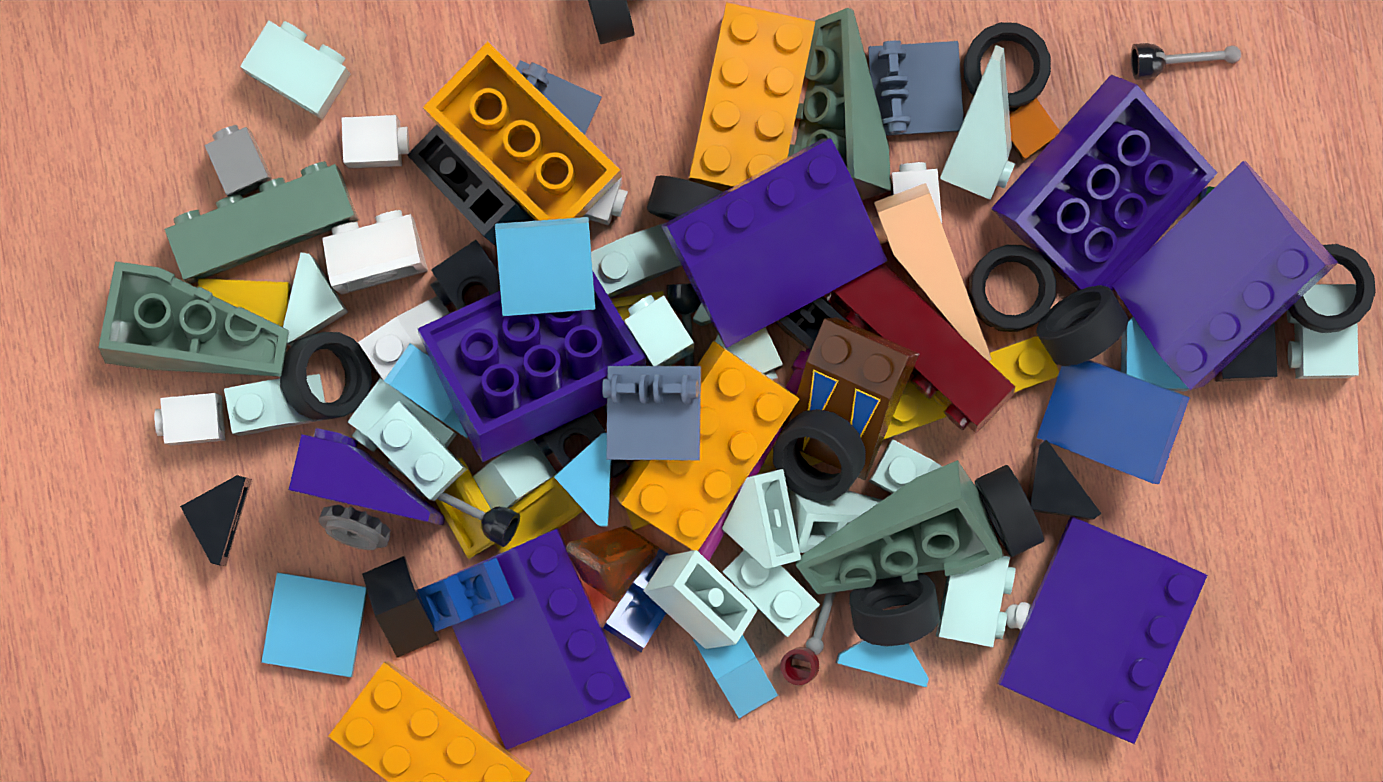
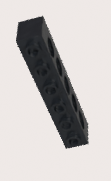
M474 240L431 269L437 280L430 285L445 307L452 302L457 310L465 307V293L474 285L486 287L489 295L500 291L499 272L477 240ZM591 411L533 439L545 457L554 453L562 466L565 467L573 460L565 452L566 441L571 436L576 434L584 435L591 444L602 433H606V431ZM612 460L611 480L628 470L629 466L625 460Z

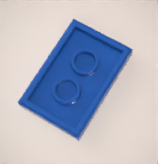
M1092 360L1078 365L1061 366L1037 438L1044 441L1047 440L1051 444L1152 484H1160L1190 397Z

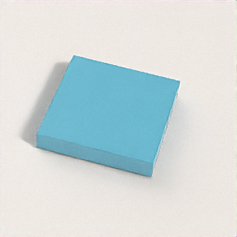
M588 217L495 224L503 316L595 309Z
M277 572L261 663L353 677L367 588Z

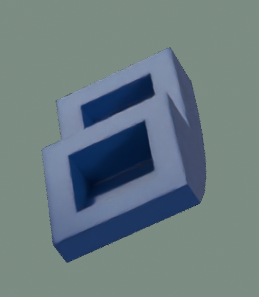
M657 546L603 627L639 652H642L666 615V612L643 591L664 558L670 555Z
M497 558L417 590L435 632L514 600Z

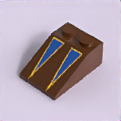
M840 318L824 319L807 359L796 395L799 401L791 412L789 422L803 411L815 409L833 412L847 420L860 434L865 447V465L858 478L866 480L919 353ZM810 437L797 439L799 451L842 470L838 456L828 445Z

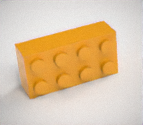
M726 2L689 181L724 192L788 157L816 21Z
M488 41L423 106L427 116L536 221L583 217L622 177L621 170Z
M713 341L697 365L701 366L700 460H634L612 492L621 505L688 548L697 551L799 401V398L788 389L715 341Z
M390 661L383 662L328 735V737L388 782H525L534 771Z

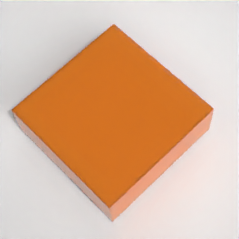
M1037 98L1010 114L1012 146L1023 161L1050 143L1060 132Z

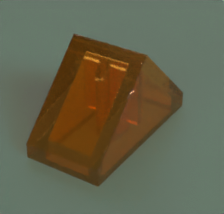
M622 526L568 542L566 548L582 581L615 603L657 556L659 550L658 546L628 526Z

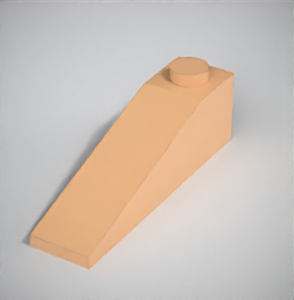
M921 184L874 202L879 216L871 218V222L880 244L889 241L894 256L957 332L988 361L992 360L927 184Z

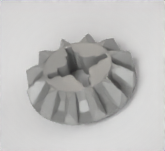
M341 505L324 507L319 517V523L325 528L326 533L343 544L363 550H375L376 548H383L388 545L390 529L379 518L368 515L366 511L361 512L353 507L345 508Z

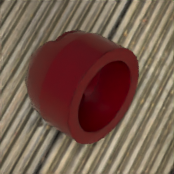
M794 648L783 656L780 665L781 673L793 685L807 684L819 672V659L815 652L808 648ZM797 659L809 662L811 668L792 665V661Z

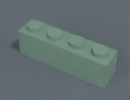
M325 161L315 163L302 169V177L286 183L284 178L273 179L258 186L260 193L243 199L241 194L231 195L217 201V209L200 215L199 210H193L173 219L175 225L164 230L183 280L192 284L197 282L198 279H205L329 232L333 227L358 221L357 213L340 169L335 164L328 167Z

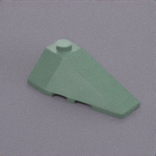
M845 8L815 20L805 76L809 80L804 104H798L796 119H799L800 123L795 145L790 144L788 157L821 139L831 138L855 183L861 200H865L891 191L889 146L854 10Z
M115 261L98 348L105 364L147 370L282 376L289 330L242 307L237 308L213 296L211 292L201 287L196 288L176 278L174 274L162 268Z
M957 460L916 477L801 555V560L796 561V566L818 595L872 587L877 579L902 576L903 582L918 580V573L945 570V576L962 574L1002 558L1003 555L980 493Z

